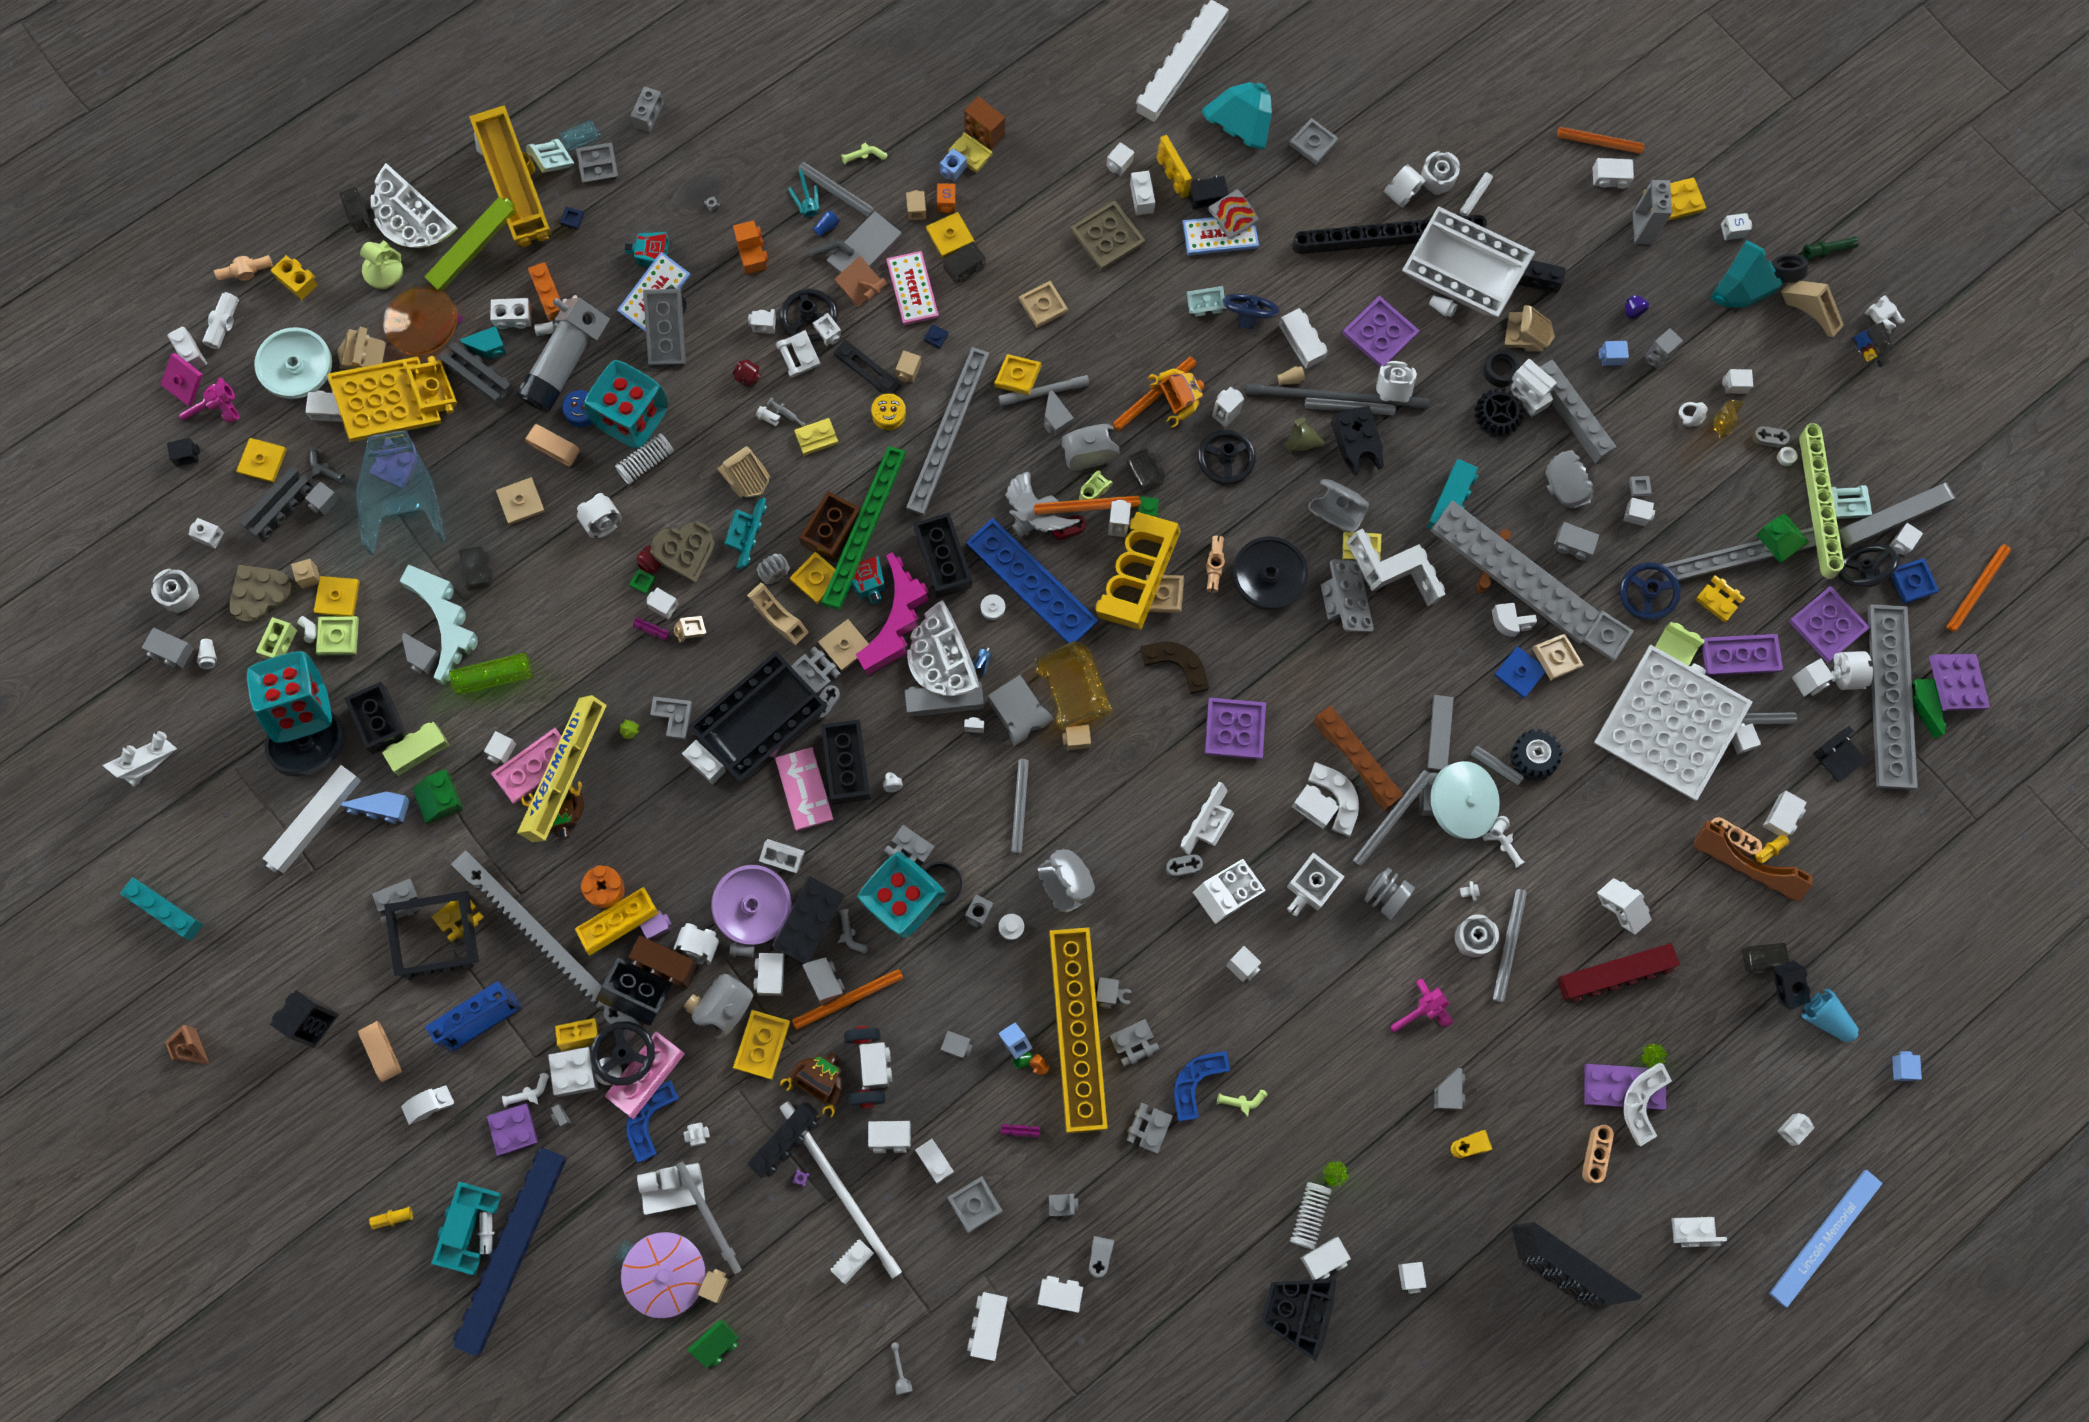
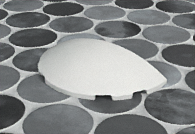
M388 164L382 167L374 182L376 188L374 195H371V208L374 210V221L377 227L387 238L401 246L423 248L445 240L458 229Z
M942 600L924 614L925 619L913 630L910 637L912 640L910 650H907V659L912 675L922 687L938 695L958 696L979 689V683L962 636L946 604Z

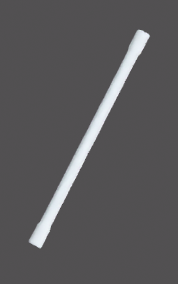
M790 1101L780 1107L786 1119L795 1112ZM808 1132L804 1136L805 1140L803 1143L882 1261V1265L892 1279L902 1273L894 1258L890 1256Z

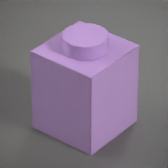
M658 911L659 914L640 925L646 938L651 941L671 931L669 925L672 923L668 915H663L661 911Z

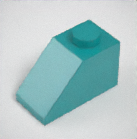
M496 326L460 339L470 352L487 359L499 358L507 353Z

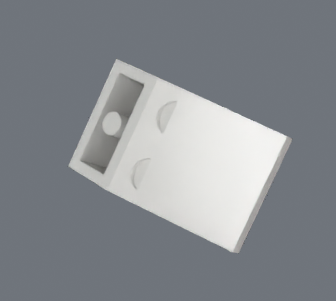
M1244 859L1203 882L1193 893L1213 922L1217 924L1266 890Z

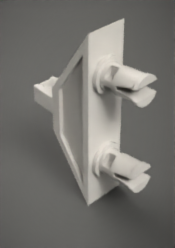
M158 731L157 734H153L151 743L138 749L127 745L126 749L123 747L121 757L102 766L117 778H124L132 786H136L140 783L143 776L151 773L177 748L166 740L167 736L165 733Z

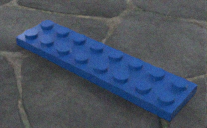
M993 518L966 541V546L1070 647H1073L1098 623V619Z

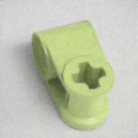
M1099 470L1096 471L1082 486L1079 500L1099 499L1110 489L1113 482L1103 477ZM1090 493L1092 497H1086L1084 494Z

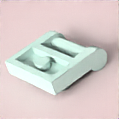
M559 139L551 140L549 143L526 145L527 154L532 156L542 173L570 168L574 164ZM551 149H553V151H548V152L540 153L541 151H546V150H551Z
M1860 485L1857 488L1836 489V487H1831L1836 519L1864 518L1872 515L1866 485ZM1859 495L1860 498L1838 499V496Z

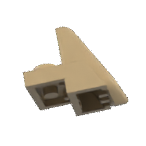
M1524 305L1523 312H1509L1505 339L1506 348H1524L1526 352H1543L1544 348H1547L1555 338L1551 321L1533 307Z
M359 327L357 331L349 329L344 341L337 350L340 364L339 369L350 370L381 364L386 343L383 340L369 337L366 334L367 328Z
M747 446L725 460L717 468L740 498L743 496L754 497L762 495L769 483V478H771L764 465Z

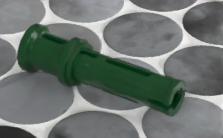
M1854 236L1829 243L1821 241L1816 245H1804L1803 256L1807 261L1812 260L1814 257H1826L1828 253L1857 248L1859 243L1854 244V242L1859 241Z

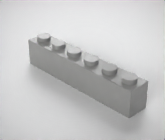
M1553 359L1540 366L1544 372L1557 382L1550 392L1553 398L1552 405L1595 464L1610 456L1617 446Z

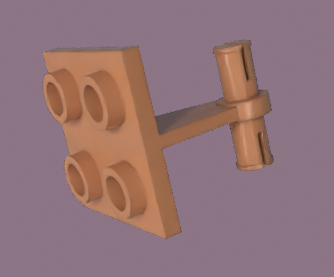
M861 256L834 279L857 308L866 300L869 301L875 294L878 295L880 289L887 284L885 279H880Z

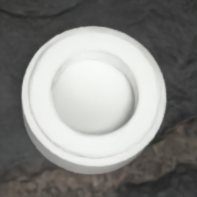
M1784 447L1778 452L1777 460L1783 466H1791L1797 460V453L1791 447Z

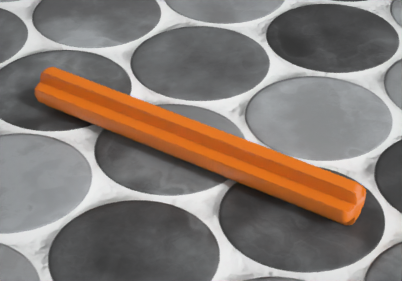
M1559 127L1557 131L1558 138L1642 154L1644 150V144L1563 127Z

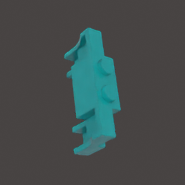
M458 1182L451 1206L448 1205L445 1211V1224L440 1227L437 1238H439L431 1264L476 1275L482 1254L468 1251L467 1247L479 1211L483 1210L496 1214L503 1193Z

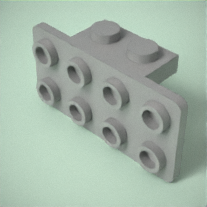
M1331 560L1330 567L1333 578L1321 584L1328 620H1335L1341 616L1345 631L1372 632L1374 630L1362 572L1357 561Z

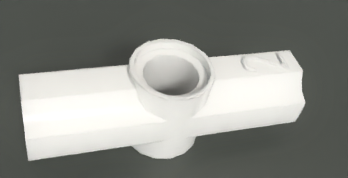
M226 292L222 293L216 310L211 311L209 314V326L202 341L204 345L213 349L220 348L226 331H230L233 326V314L239 302L236 296Z

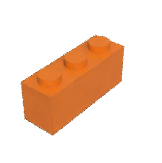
M543 262L529 267L528 270L548 320L551 322V320H555L561 310L553 304L554 299L558 298L560 300L547 265Z

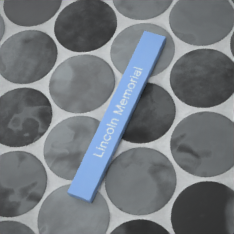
M1863 1170L1769 1292L1784 1307L1790 1305L1883 1184L1868 1170Z

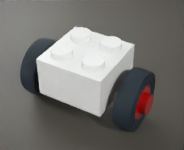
M858 1026L855 1029L844 1032L845 1043L859 1045L861 1053L863 1088L862 1091L849 1095L850 1106H861L862 1109L874 1108V1105L885 1103V1093L883 1091L869 1090L889 1087V1082H892V1070L887 1067V1062H891L889 1047H886L884 1042L869 1044L870 1042L880 1040V1030L878 1028Z

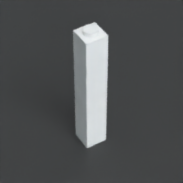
M340 765L263 857L268 862L266 866L275 873L279 870L284 874L361 780Z

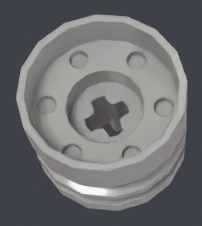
M1388 867L1369 886L1364 901L1368 903L1374 896L1376 899L1371 906L1375 907L1382 902L1384 905L1380 913L1391 920L1409 898L1415 887L1406 880L1397 885L1395 882L1398 874L1395 873L1389 879L1388 876L1392 869Z

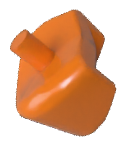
M1036 1054L1029 1061V1065L1033 1068V1073L1044 1075L1048 1072L1049 1066L1040 1055Z

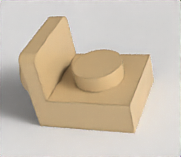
M702 616L679 619L674 626V634L678 637L679 643L684 642L686 638L705 636L706 630Z

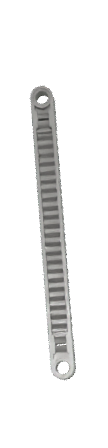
M466 850L451 863L469 883L476 888L482 889L481 891L558 966L557 968L569 977L568 979L580 988V991L591 999L592 1003L597 1004V1008L600 1010L604 1009V1017L610 1024L630 1021L640 1025L634 1018L595 1000L602 986ZM479 874L480 877H481V879L478 880V879L476 878V875ZM615 1010L619 1016L617 1018L614 1017L612 1011ZM628 1029L622 1030L624 1038L628 1042L637 1034Z

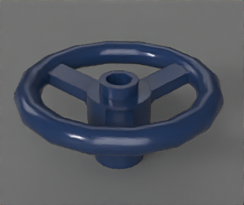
M1229 294L1222 300L1227 309L1240 314L1239 326L1244 329H1253L1257 318H1273L1280 312L1278 306L1273 302L1254 295ZM1231 301H1246V303L1241 305ZM1257 304L1269 308L1270 311L1261 310Z
M1645 562L1635 565L1625 574L1620 584V597L1623 606L1631 615L1641 620L1655 621L1665 618L1675 610L1680 601L1681 587L1677 576L1670 568L1660 563ZM1647 569L1657 570L1665 574L1669 580L1660 583L1656 579H1649L1645 582L1636 574ZM1630 581L1641 588V595L1645 599L1643 612L1636 609L1629 601L1627 590ZM1673 587V598L1669 605L1662 611L1651 613L1653 600L1660 595L1661 591ZM1651 588L1654 592H1649L1648 589Z

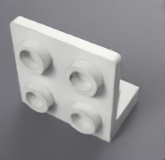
M1714 1217L1671 1218L1674 1243H1681V1247L1721 1246V1242L1727 1241V1237H1716Z

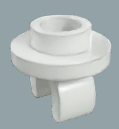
M1470 881V887L1460 888L1462 898L1472 896L1473 901L1477 900L1476 896H1480L1478 884L1474 885L1473 881Z

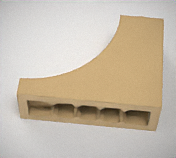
M1798 281L1788 283L1781 291L1786 305L1796 307L1813 317L1822 326L1827 336L1834 337L1844 326L1828 284Z

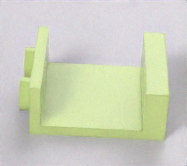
M1670 622L1665 627L1655 647L1689 666L1696 651L1705 640L1697 633L1685 630L1682 625Z

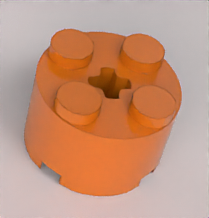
M598 865L585 874L581 884L584 897L594 907L599 909L609 908L624 897L623 879L614 869L608 866ZM602 885H604V886H606L607 888L604 890V889H601L600 887H601Z

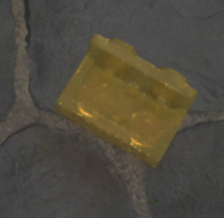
M1736 400L1726 402L1713 418L1715 422L1714 429L1718 432L1719 438L1727 437L1739 423L1736 413L1744 405L1743 401L1736 402Z

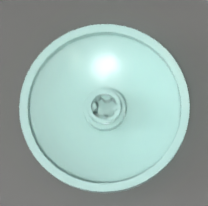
M286 328L273 333L261 344L255 357V372L261 384L270 393L286 399L306 397L308 392L317 391L328 379L327 374L331 372L332 368L331 352L324 340L318 334L304 328Z
M1457 762L1447 765L1437 774L1431 788V807L1437 822L1448 834L1459 839H1473L1486 834L1493 827L1499 813V794L1496 784L1485 769L1472 762Z

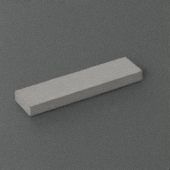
M1433 696L1427 770L1441 771L1448 765L1454 697Z

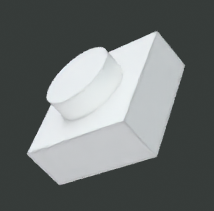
M971 717L969 720L965 719L964 732L984 733V721H980L981 719Z

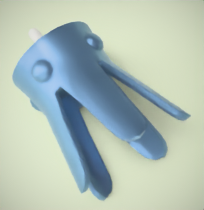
M989 648L987 650L980 649L977 657L972 661L975 670L982 665L981 677L984 676V673L986 674L989 661L993 657L992 653L989 652Z

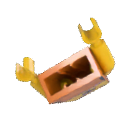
M1170 369L1159 373V376L1152 374L1148 377L1147 381L1151 379L1155 381V383L1149 385L1150 388L1156 387L1157 383L1161 381L1160 385L1174 414L1178 413L1177 416H1170L1166 420V422L1170 419L1175 421V425L1170 428H1174L1178 425L1179 420L1182 419L1183 421L1196 411L1199 405L1198 399L1203 396L1204 383L1201 380L1196 381L1192 373Z

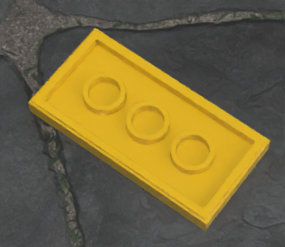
M642 887L576 927L575 931L590 956L656 916L659 912L645 888Z

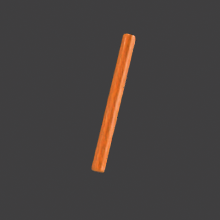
M1189 357L1176 369L1188 373L1196 366L1197 362L1193 357ZM1160 383L1113 422V427L1117 431L1122 430L1164 393Z
M1139 496L1036 503L1033 506V510L1036 515L1111 509L1112 501L1125 500L1127 503H1131V507H1138L1141 501Z
M2006 544L2000 546L1946 626L1951 632L1958 630L2010 553L2011 548Z
M899 969L890 972L793 1019L792 1023L795 1029L798 1030L902 980L903 975Z

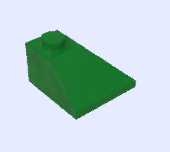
M1786 514L1778 516L1756 534L1780 563L1809 543L1808 539Z

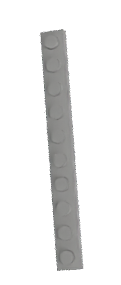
M974 347L971 348L906 510L922 516L925 515L988 360L989 352Z
M1814 528L1800 530L1809 543L1798 551L1816 547ZM1759 540L1663 565L1670 568L1677 576L1678 581L1775 556ZM1661 573L1663 581H1668V577Z

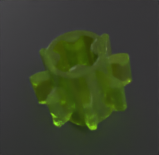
M1649 1044L1643 1048L1645 1054L1641 1055V1058L1648 1068L1658 1063L1663 1065L1666 1063L1664 1058L1668 1057L1661 1044L1658 1046L1656 1044Z
M1330 1161L1322 1171L1326 1174L1324 1180L1331 1186L1338 1185L1341 1187L1349 1178V1175L1346 1174L1348 1168L1340 1161Z

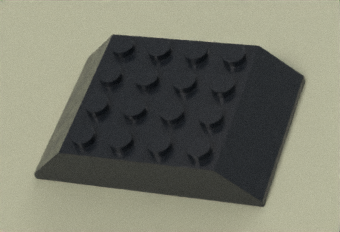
M775 651L688 727L740 783L758 774L775 757L812 727L827 708V704L784 658Z
M1535 1222L1513 1225L1514 1241L1518 1257L1523 1260L1522 1264L1531 1270L1534 1268L1538 1270L1540 1276L1546 1281H1554L1558 1284L1557 1288L1566 1294L1571 1293L1574 1295L1575 1301L1581 1305H1614L1640 1300L1642 1295Z

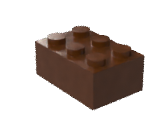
M827 491L799 537L801 545L834 562L849 538L861 508Z
M640 935L629 955V958L633 961L632 965L645 971L648 969L650 973L663 980L667 978L672 985L680 989L682 986L689 987L699 967L694 960Z

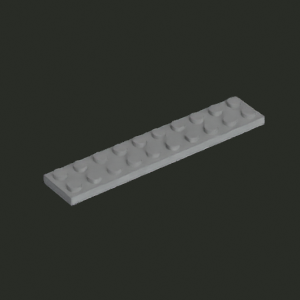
M1451 501L1430 531L1578 644L1583 643V638L1600 612L1457 503Z
M1870 604L1867 606L1868 626L1870 627V667L1873 666L1871 689L1876 788L1915 790L1918 787L1908 607Z

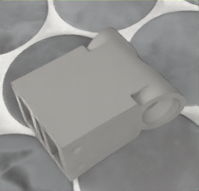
M1021 675L988 695L987 702L1008 730L1014 746L1027 739L1031 731L1042 729L1055 721L1053 716L1040 706V703Z

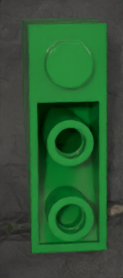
M1915 679L1912 681L1913 708L1933 738L1938 739L1945 734L1946 723L1943 721L1944 711L1942 710L1935 679Z

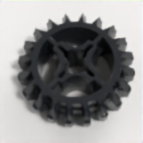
M1498 388L1494 392L1490 389L1487 394L1483 393L1476 402L1477 405L1474 408L1476 411L1474 417L1478 418L1476 424H1482L1481 430L1486 428V433L1489 434L1491 431L1493 436H1496L1497 433L1501 437L1505 433L1510 435L1512 431L1515 432L1522 424L1524 414H1522L1524 408L1521 407L1522 401H1517L1518 395L1513 397L1512 391L1506 393L1505 388L1501 392ZM1486 407L1488 408V411H1489L1490 414H1491L1490 417L1488 416V414H1487V412H1486ZM1508 408H1510L1513 418L1510 417L1511 414L1508 412Z

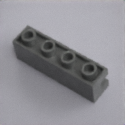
M453 342L450 346L451 352L448 355L444 352L439 357L446 368L498 407L514 392L511 387L512 383L505 376L500 377L492 366L489 365L487 367L484 365V361L477 355H471L469 349L463 344L459 346Z
M291 467L240 521L241 525L260 541H263L270 537L273 530L285 521L286 516L298 507L299 502L312 491L313 484L309 479L300 475L296 469Z

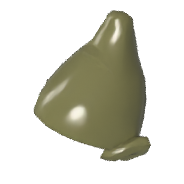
M1299 418L1293 421L1295 424L1290 431L1288 442H1284L1290 454L1293 451L1301 452L1325 446V441L1313 428L1305 423L1306 418Z

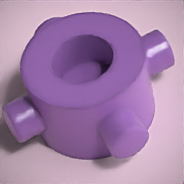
M796 1170L794 1180H792L793 1184L797 1183L805 1187L809 1173L805 1174L800 1172V1170Z

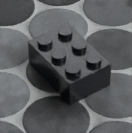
M378 682L344 698L365 748L372 755L386 749L391 744L399 743L407 735L388 689L382 682Z
M617 957L595 1000L651 1026L672 983Z

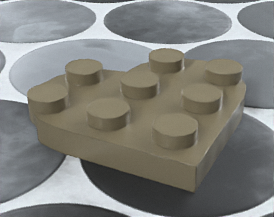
M689 522L682 526L680 530L674 528L661 530L653 538L651 554L663 566L695 583L714 547L711 529L701 522Z
M239 565L230 597L229 608L231 614L241 622L255 623L262 616H266L270 608H278V605L283 604L286 600H290L293 594V584L290 578L284 572Z

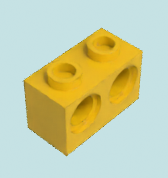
M286 255L270 271L279 282L303 300L318 286L314 280L315 276L308 269L306 271L301 268L302 265L295 258L291 260Z

